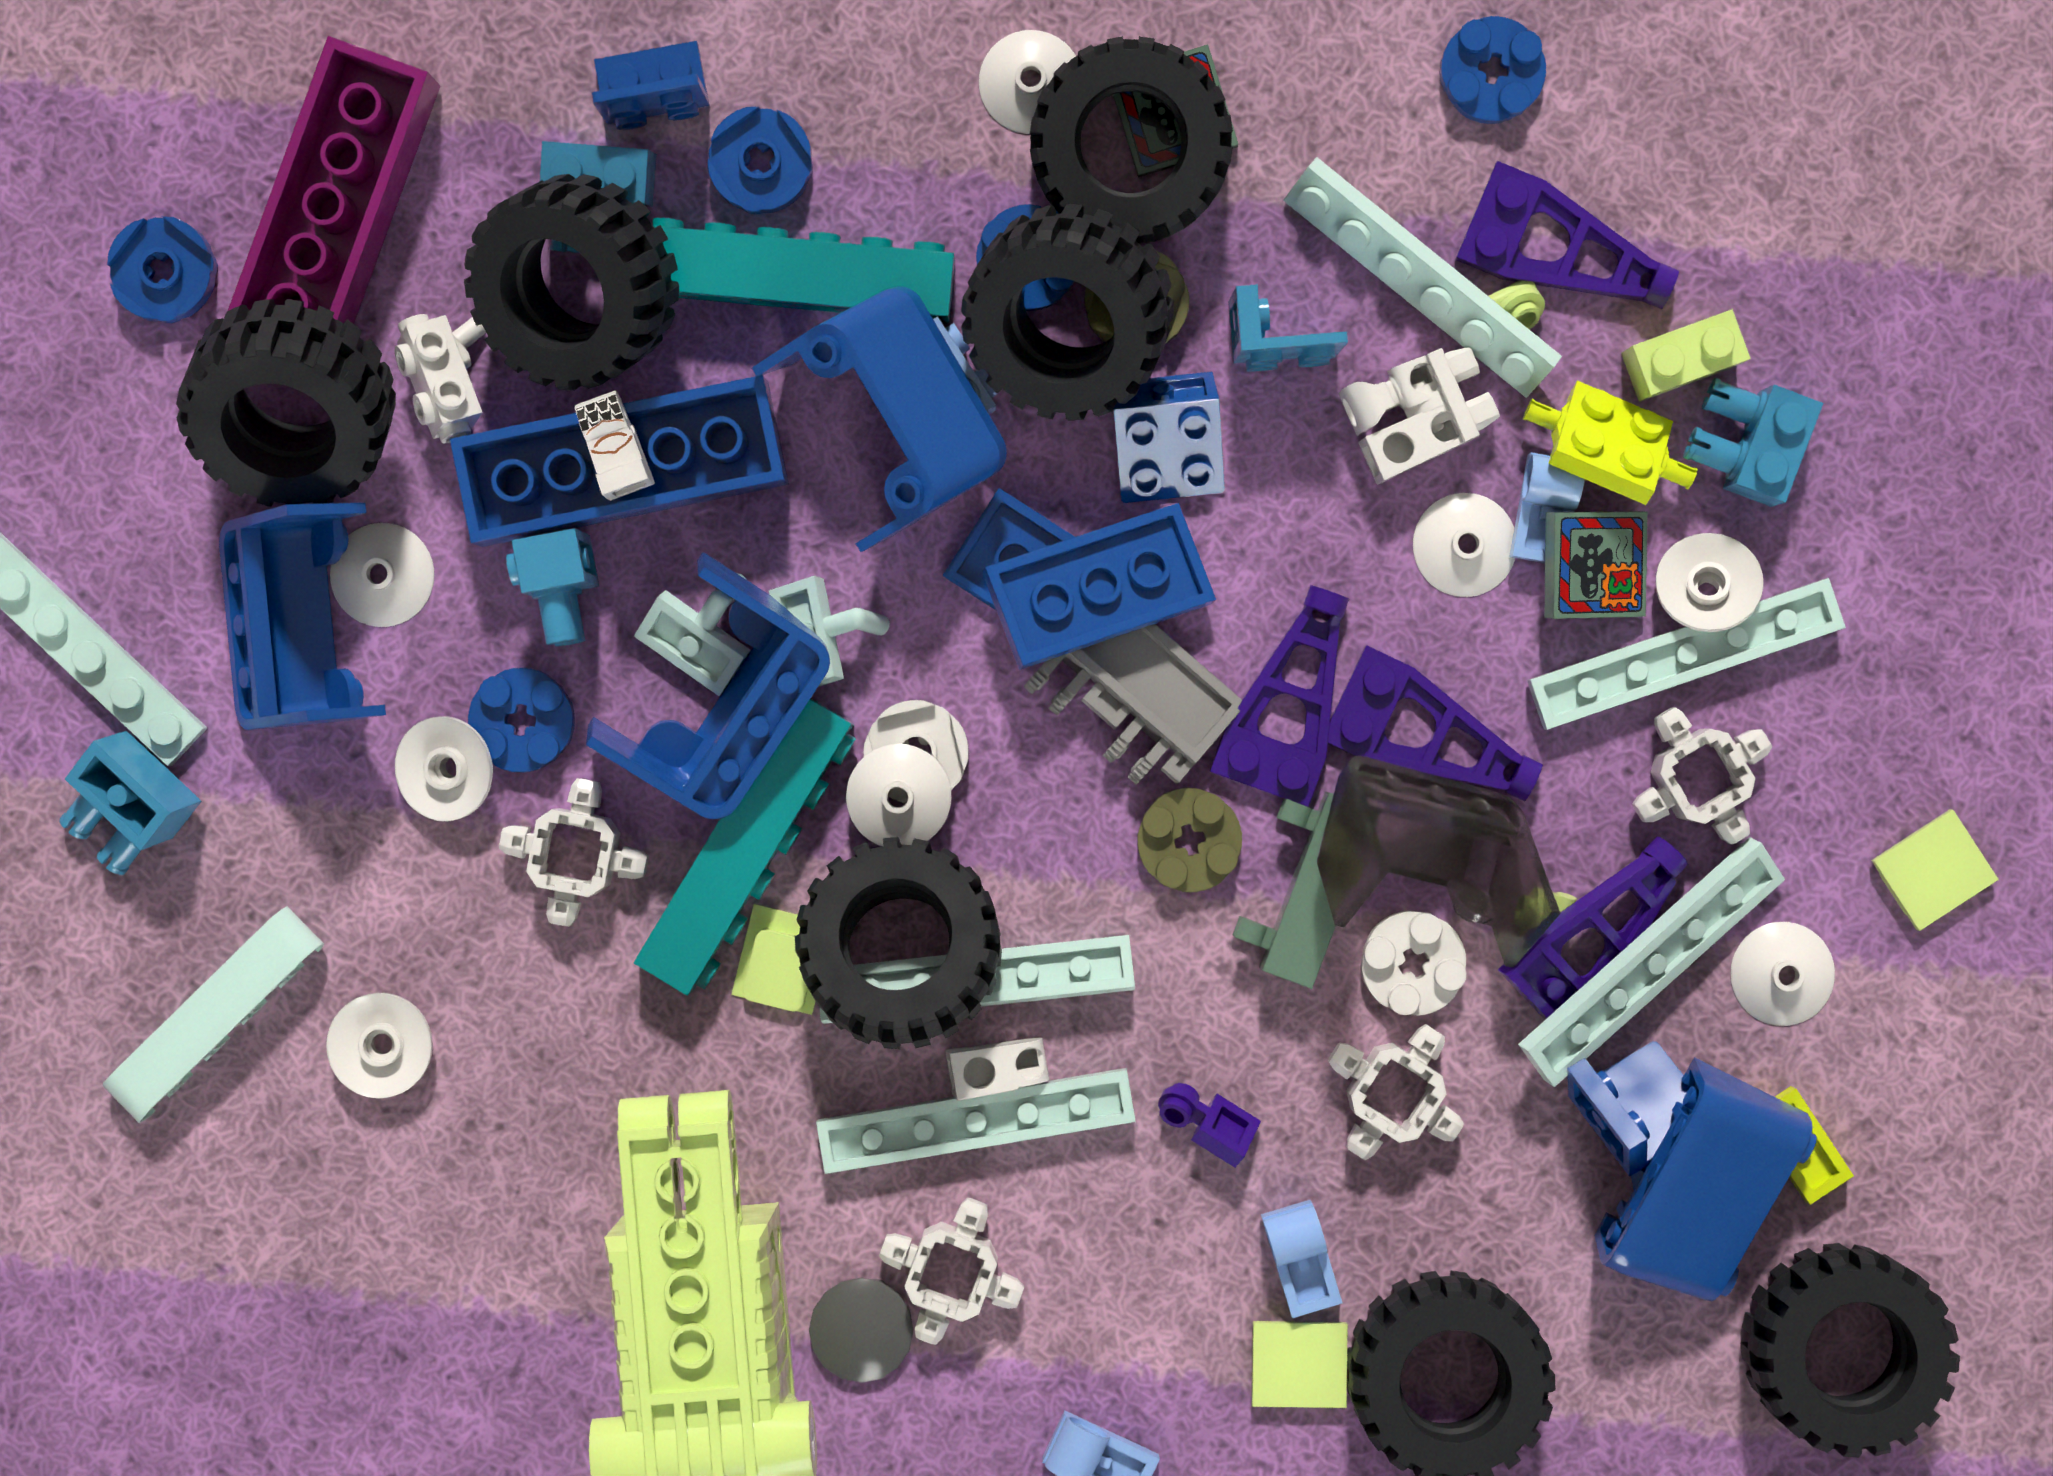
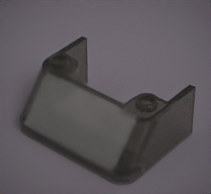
M1365 756L1351 758L1339 774L1317 856L1318 869L1335 926L1345 927L1389 872L1447 887L1455 912L1468 922L1491 926L1504 965L1514 968L1561 914L1526 817L1521 808L1506 795Z

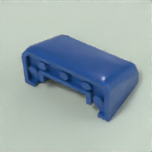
M1694 1057L1682 1078V1082L1690 1086L1685 1094L1683 1104L1677 1101L1672 1109L1675 1117L1672 1125L1628 1202L1621 1199L1616 1207L1619 1218L1606 1212L1594 1237L1600 1261L1604 1266L1629 1277L1707 1301H1714L1720 1295L1726 1297L1734 1288L1739 1275L1738 1264L1797 1163H1805L1812 1154L1817 1136L1812 1133L1813 1126L1808 1113Z

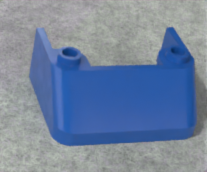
M898 286L877 293L811 328L752 367L755 375L759 377L793 365L800 359H803L807 367L814 374L823 378L837 377L854 368L908 461L890 472L884 486L886 501L896 519L855 543L860 552L891 538L998 473L1005 464L1007 448L1003 437L922 299L916 292L907 287Z
M366 503L289 504L226 521L222 526L219 537V551L234 706L237 719L245 730L350 721L386 715L385 705L362 706L364 693L361 682L354 677L349 669H337L327 566L336 564L348 547V532L346 526L342 523V519L365 514Z
M702 552L697 560L698 576L735 599L729 610V624L733 633L740 640L753 647L751 652L697 732L681 722L663 720L652 725L639 744L593 717L588 724L586 745L700 816L708 819H721L730 815L740 804L826 676L830 666V658L823 640L776 599Z

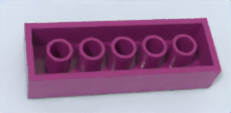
M327 37L228 311L240 305H246L251 310L254 301L274 299L275 305H284L286 299L304 301L305 308L316 311L319 306L334 311L333 318L344 323L348 319L354 324L441 87L429 72L334 37Z

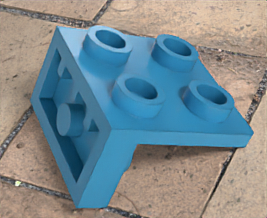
M1258 284L1236 286L1228 301L1233 364L1246 363V371L1274 370L1278 368L1277 363L1282 362L1284 359L1298 358L1299 367L1329 365L1330 359L1335 358L1348 343L1347 332L1265 338V331L1270 330L1269 303L1267 298L1259 299Z

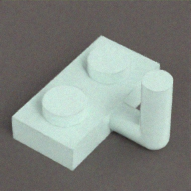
M718 588L710 594L699 613L665 590L657 597L634 635L638 640L718 696L724 692L751 652L746 646L716 626L727 607L735 600Z
M811 576L769 590V595L776 599L825 643L829 653L830 666L819 686L844 679L835 636L856 629L875 635H884L890 626L886 616L861 608H852L831 615L824 579L817 576Z

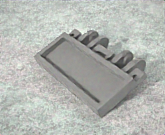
M1156 624L1047 660L1024 685L1031 694L1036 690H1040L1050 679V674L1063 661L1077 673V676L1051 700L1052 704L1049 709L1054 714L1058 715L1084 684L1091 679L1096 684L1081 701L1115 730L1129 713L1135 718L1103 756L1112 763L1125 753L1129 748V743L1140 730L1146 733L1156 744L1130 769L1131 773L1128 775V778L1135 784L1139 783L1168 748L1175 753L1160 770L1178 784L1240 712L1238 706L1242 702V699Z

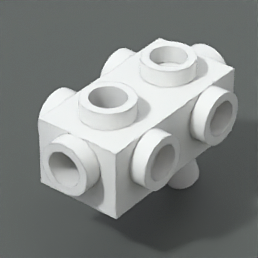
M419 314L402 320L398 323L401 336L394 352L401 374L404 377H410L416 392L413 395V406L419 422L422 425H427L432 438H440L441 443H450L451 438L470 435L472 433L471 429L483 412L466 370L471 367L470 355L466 349L486 334L482 324L476 326L473 317L454 332L451 330L446 315L429 319L427 314Z

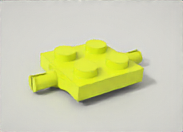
M1578 380L1561 411L1537 402L1533 398L1525 411L1523 420H1528L1551 430L1553 449L1548 464L1644 505L1648 503L1654 494L1660 477L1689 489L1697 475V468L1669 458L1667 443L1673 424L1672 420Z

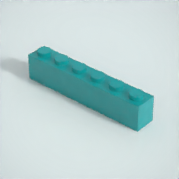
M653 218L652 225L654 228L661 225L668 237V240L663 242L667 254L674 253L678 270L671 274V280L679 283V298L841 313L881 291L901 286L913 290L920 296L933 319L938 316L941 322L950 323L955 255L954 253L945 252V245L919 241L914 242L913 249L894 248L893 240L881 237H862L861 244L840 243V235L827 232L809 233V240L788 238L789 231L779 228L759 227L757 228V235L736 233V226L731 224L709 222L705 223L704 230L685 229L684 222L681 220Z
M810 698L740 804L730 815L718 821L633 962L635 965L687 996L694 991L696 986L704 990L708 987L721 965L719 961L714 959L723 941H726L733 945L748 920L747 917L740 913L750 896L760 900L775 876L774 872L767 869L778 851L787 855L800 835L802 828L794 823L803 808L807 806L814 810L826 792L829 783L824 781L822 777L832 761L841 765L856 741V738L849 734L854 726L853 723Z

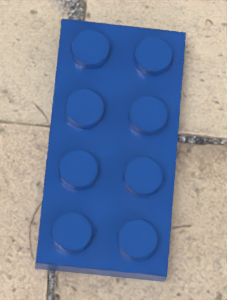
M1179 503L987 566L982 571L1019 670L1211 605L1216 600Z

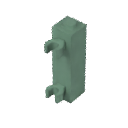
M1340 786L1337 795L1324 792L1318 811L1283 798L1276 818L1310 830L1274 928L1239 916L1232 934L1235 938L1265 948L1259 966L1262 971L1307 988H1313L1379 812L1367 807L1369 796Z

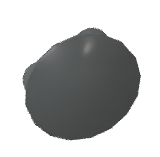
M866 1278L841 1281L826 1291L813 1309L809 1327L813 1351L822 1365L841 1379L860 1383L881 1379L898 1368L910 1350L914 1330L910 1310L899 1293L890 1288L883 1280Z

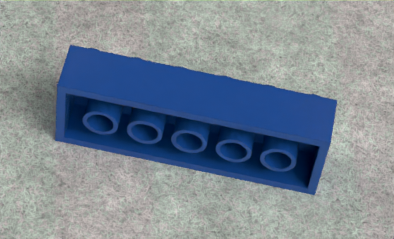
M763 375L759 377L754 376L623 403L630 423L634 425L655 484L611 501L602 496L596 478L597 473L576 413L451 438L450 443L471 543L480 547L511 542V540L580 528L789 485L768 381Z

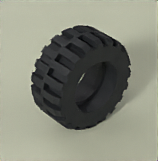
M1122 36L1107 39L1106 43L1094 47L1092 44L1078 51L1077 56L1068 63L1064 62L1053 73V78L1043 88L1037 100V107L1031 120L1030 154L1037 181L1046 199L1055 207L1059 214L1062 213L1066 204L1083 205L1084 214L1094 216L1097 210L1101 209L1113 214L1110 222L1116 226L1123 228L1128 222L1140 233L1136 241L1139 244L1168 238L1185 229L1209 207L1219 193L1231 163L1233 128L1231 115H1228L1224 103L1226 99L1219 85L1216 86L1208 76L1209 71L1198 60L1194 62L1184 54V50L1172 44L1166 46L1154 42V38L1139 36V39H1123ZM1122 92H1141L1161 101L1175 117L1181 135L1180 155L1173 171L1159 185L1138 193L1118 192L1101 184L1088 170L1081 152V133L1088 115L1101 101Z
M570 174L557 175L546 181L541 180L498 203L487 213V219L478 223L472 234V243L475 245L466 251L464 266L465 269L471 271V276L464 279L466 298H473L475 308L470 310L475 325L482 324L488 335L484 339L493 352L500 350L507 357L504 361L506 365L517 373L522 370L530 372L528 379L545 387L555 381V387L560 390L575 391L580 386L590 389L603 385L654 351L663 341L662 333L670 329L675 317V311L670 306L679 300V283L671 280V274L677 271L678 267L674 253L667 254L663 242L668 240L661 225L654 228L647 218L651 211L640 200L632 204L626 199L628 195L627 190L614 183L601 188L602 181L599 177L583 174L575 179ZM546 239L556 240L574 248L590 263L596 272L604 299L603 315L600 324L586 323L572 317L550 295L541 270V254Z
M1066 204L1061 214H1056L1055 207L1050 205L1037 208L1031 219L1028 216L1021 215L1009 223L1004 233L996 235L968 281L969 287L963 296L961 312L966 317L961 325L964 342L966 344L974 343L969 357L977 370L985 368L989 373L985 382L996 393H999L1002 389L1012 396L1009 403L1021 410L1027 404L1038 409L1037 416L1053 419L1056 412L1065 413L1066 420L1075 421L1084 420L1088 410L1092 409L1093 414L1099 417L1112 412L1117 401L1126 404L1137 395L1141 384L1147 383L1155 369L1170 333L1169 324L1174 312V300L1167 296L1171 288L1169 275L1165 269L1156 270L1155 266L1160 256L1152 244H1146L1142 247L1136 241L1140 232L1128 222L1123 228L1111 223L1113 214L1098 209L1095 215L1091 216L1084 214L1083 205ZM1051 277L1070 279L1086 286L1107 307L1113 321L1114 335L1109 340L1090 347H1071L1053 341L1044 335L1029 318L1022 297L1024 286L1033 281Z
M274 299L254 301L251 310L246 305L235 307L226 312L224 319H215L206 328L202 339L198 340L179 388L176 402L179 412L176 418L179 431L183 437L188 436L185 442L186 447L195 460L202 459L204 461L202 469L213 480L217 481L221 478L228 483L227 489L240 497L246 493L256 497V503L271 507L274 502L285 503V505L306 504L309 502H313V504L333 503L336 494L340 498L347 497L359 489L361 482L367 481L376 470L378 460L382 456L396 406V392L392 388L394 379L390 367L385 362L380 363L381 351L371 339L363 341L360 338L362 330L348 319L342 323L333 318L334 311L321 306L318 307L317 311L305 308L304 301L286 299L284 305H275ZM258 384H279L295 388L316 400L325 409L331 420L307 426L279 421L260 410L247 396L244 388Z
M899 837L883 838L882 847L870 849L868 842L853 847L855 856L845 862L838 856L827 865L830 872L823 881L815 878L807 890L810 896L808 905H800L796 919L800 926V931L795 936V952L799 957V970L806 986L819 1008L825 1012L833 1024L840 1030L846 1029L851 1032L854 1039L866 1044L876 1041L882 1043L884 1048L900 1050L901 1044L913 1043L915 1048L931 1045L930 1039L940 1034H943L945 1038L950 1037L959 1031L957 1025L966 1017L972 1021L982 1009L980 1002L985 995H991L996 984V969L998 966H1001V933L989 892L985 891L980 877L970 866L965 868L960 864L956 854L946 848H943L940 852L932 849L929 841L914 838L912 845H902ZM895 899H913L931 905L943 918L949 933L948 954L938 971L923 983L901 990L878 988L862 978L855 969L850 955V938L860 919L875 906Z
M1840 1243L1823 1244V1252L1815 1253L1809 1248L1795 1253L1794 1257L1797 1263L1789 1268L1783 1263H1779L1769 1272L1776 1279L1767 1290L1761 1285H1758L1751 1298L1759 1304L1755 1314L1745 1312L1742 1328L1749 1333V1342L1740 1343L1742 1359L1750 1366V1370L1745 1374L1751 1388L1760 1395V1402L1799 1439H1805L1812 1447L1826 1453L1835 1449L1843 1457L1859 1458L1862 1454V1449H1867L1874 1456L1891 1452L1889 1442L1898 1440L1901 1444L1907 1446L1918 1439L1914 1429L1922 1422L1931 1428L1941 1416L1934 1411L1940 1398L1949 1402L1955 1387L1947 1382L1949 1372H1959L1960 1355L1950 1349V1344L1956 1343L1959 1339L1955 1324L1944 1317L1949 1309L1941 1296L1929 1289L1930 1284L1920 1275L1886 1254L1882 1255L1869 1247L1856 1244L1853 1245L1852 1249L1846 1248ZM1857 1302L1871 1304L1887 1317L1892 1329L1893 1347L1887 1367L1873 1384L1857 1393L1833 1396L1821 1391L1809 1379L1805 1364L1806 1347L1813 1329L1825 1315L1840 1306Z
M1451 1270L1450 1276H1439L1436 1271L1420 1273V1281L1409 1284L1406 1279H1403L1393 1284L1392 1287L1395 1292L1385 1300L1378 1295L1368 1306L1372 1313L1367 1320H1358L1353 1330V1335L1356 1338L1354 1347H1349L1347 1350V1367L1349 1369V1377L1347 1378L1348 1394L1352 1400L1354 1411L1369 1440L1378 1451L1382 1450L1386 1454L1391 1464L1401 1471L1409 1468L1413 1470L1415 1476H1494L1491 1468L1503 1462L1509 1470L1521 1461L1516 1452L1524 1444L1532 1449L1541 1437L1536 1428L1540 1420L1549 1422L1553 1405L1548 1400L1549 1392L1556 1391L1555 1374L1549 1367L1552 1356L1548 1344L1539 1333L1540 1329L1520 1304L1508 1293L1505 1294L1496 1284L1482 1277L1479 1281L1472 1279L1466 1272ZM1450 1330L1471 1332L1488 1344L1497 1362L1498 1378L1491 1397L1479 1411L1460 1421L1437 1423L1422 1418L1409 1407L1402 1393L1400 1377L1406 1359L1419 1343L1434 1334Z

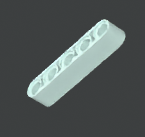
M288 906L284 907L272 916L104 1081L102 1086L138 1123L145 1121L156 1111L153 1107L166 1096L170 1098L193 1075L190 1071L203 1059L207 1061L230 1039L227 1034L240 1023L244 1025L268 1002L265 997L276 987L282 988L304 966L302 961L314 950L319 952L323 948L324 943Z

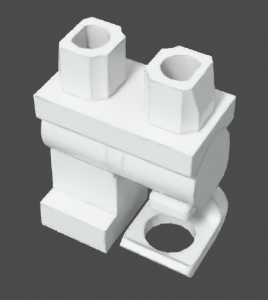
M1470 347L1449 351L1445 354L1443 349L1440 348L1425 356L1387 371L1389 375L1387 382L1379 384L1355 382L1338 393L1357 436L1374 427L1384 412L1394 407L1400 406L1404 409L1407 419L1368 435L1358 442L1377 485L1475 439L1480 435L1478 431L1484 429L1500 417L1496 404L1489 392L1465 402L1457 384L1480 373L1479 365Z

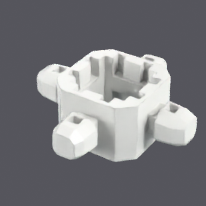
M1675 707L1654 718L1655 729L1661 741H1668L1670 747L1654 757L1651 775L1659 788H1648L1638 795L1632 803L1641 821L1655 822L1670 815L1668 809L1671 808L1679 819L1703 824L1714 819L1715 823L1711 826L1721 840L1728 844H1735L1750 834V825L1743 810H1736L1735 806L1752 795L1756 778L1748 767L1747 762L1750 765H1754L1767 756L1772 749L1766 734L1762 729L1748 730L1734 737V743L1729 733L1714 729H1698L1691 734L1689 728L1692 727L1691 723L1684 713ZM1709 744L1710 747H1714L1730 774L1729 779L1733 785L1728 787L1727 791L1700 807H1695V805H1690L1686 795L1675 780L1674 775L1676 773L1672 766L1679 763L1678 760L1698 748Z
M577 778L571 785L567 802L572 803L571 810L562 808L551 809L536 819L534 833H531V827L512 825L502 829L499 849L505 854L522 859L525 858L526 854H529L526 872L536 887L555 891L554 897H548L546 915L549 923L568 927L572 926L578 917L581 902L577 901V896L591 897L611 885L613 871L618 872L619 878L638 879L646 875L649 855L642 850L624 846L623 850H618L621 833L611 818L593 815L595 807L600 808L602 789L600 782ZM562 823L601 832L600 841H602L596 874L592 877V881L547 872V858L553 829L556 828V824Z
M1427 1024L1418 1028L1410 1038L1408 1043L1412 1046L1408 1052L1394 1043L1374 1046L1365 1060L1362 1058L1364 1055L1362 1051L1349 1044L1338 1043L1328 1058L1329 1064L1337 1073L1345 1079H1348L1350 1076L1354 1078L1346 1090L1350 1109L1362 1118L1363 1122L1360 1126L1355 1123L1347 1138L1346 1147L1364 1160L1372 1157L1383 1144V1141L1380 1139L1383 1133L1401 1143L1418 1139L1428 1125L1427 1131L1444 1141L1453 1142L1463 1128L1464 1123L1458 1114L1446 1105L1439 1108V1105L1447 1095L1444 1080L1441 1074L1428 1066L1431 1058L1437 1060L1444 1047L1445 1036ZM1390 1059L1403 1065L1428 1082L1425 1087L1426 1092L1409 1118H1405L1402 1125L1390 1120L1364 1102L1367 1097L1365 1093L1378 1075L1382 1066H1387Z
M967 1197L961 1203L955 1215L954 1222L957 1223V1227L944 1222L924 1229L919 1246L912 1244V1238L896 1233L886 1235L879 1257L884 1263L901 1270L902 1265L910 1268L904 1287L912 1304L926 1309H920L915 1326L916 1338L936 1345L943 1338L950 1320L946 1319V1316L963 1322L979 1315L985 1296L992 1299L991 1304L1007 1309L1017 1308L1024 1285L1017 1278L1002 1272L1001 1276L994 1274L998 1261L996 1251L990 1239L977 1235L978 1231H984L988 1217L987 1204ZM935 1242L952 1244L953 1246L976 1253L978 1258L983 1259L968 1301L961 1298L959 1300L930 1290L926 1288L927 1285L920 1283Z

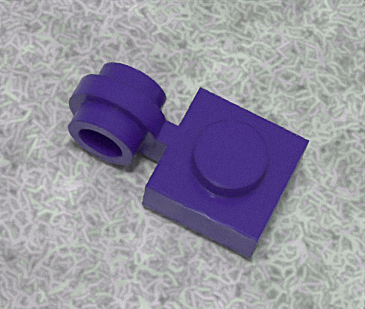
M1176 1083L1166 1088L1158 1101L1162 1120L1168 1125L1177 1128L1185 1127L1192 1122L1198 1126L1191 1141L1236 1168L1245 1157L1261 1121L1219 1094H1216L1207 1106L1199 1101L1198 1092L1188 1084Z

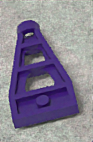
M1497 161L1494 165L1455 260L1502 280L1513 282L1531 281L1539 286L1642 301L1659 309H1663L1667 303L1679 275V270L1651 259L1546 180L1500 161ZM1534 214H1547L1567 230L1569 245L1562 258L1556 261L1529 259L1521 253L1519 243L1530 217ZM1592 240L1616 255L1618 263L1611 277L1603 279L1580 273L1574 268V261L1583 241ZM1649 273L1652 276L1647 288H1641L1640 279L1642 275Z
M1310 585L1303 609L1243 697L1242 702L1237 708L1240 712L1223 731L1210 772L1309 807L1327 757L1340 621L1343 619L1350 600L1349 598ZM1313 609L1331 615V618L1326 622H1318L1312 615ZM1299 645L1315 648L1320 654L1321 660L1316 682L1310 689H1304L1287 683L1282 678V671L1292 651ZM1289 694L1297 697L1305 706L1304 735L1295 744H1286L1267 737L1258 729L1257 722L1259 716L1269 701L1277 695Z
M1368 645L1364 647L1330 718L1328 744L1366 762L1505 790V793L1524 802L1531 794L1543 767L1542 763L1517 753L1414 667ZM1403 698L1414 699L1429 711L1435 720L1434 733L1430 741L1422 747L1413 748L1394 744L1385 735V727L1397 702ZM1457 727L1481 743L1482 753L1476 765L1473 767H1463L1440 758L1438 750L1449 728ZM1515 763V769L1509 781H1506L1503 775L1504 769L1507 765Z
M1656 836L1642 851L1639 858L1547 921L1545 927L1533 931L1498 971L1546 1020L1651 925L1676 884L1675 878L1688 866L1687 860L1671 844ZM1630 890L1639 900V904L1625 926L1620 931H1616L1602 916L1603 911L1618 896ZM1595 928L1604 938V949L1592 970L1586 975L1579 976L1561 957V950L1568 940L1582 930Z

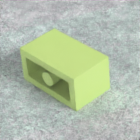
M1733 309L1635 344L1621 353L1639 402L1731 369L1751 359Z

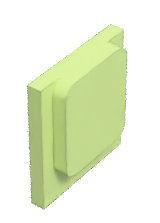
M1949 809L1871 860L1885 885L1917 931H1921L1999 880L1953 809Z
M758 904L753 905L731 995L792 1012L798 1011L810 1015L813 1014L816 1001L802 978L799 970V957L795 952V936L800 931V926L796 921L798 914Z
M1253 1321L1252 1407L1347 1408V1322Z

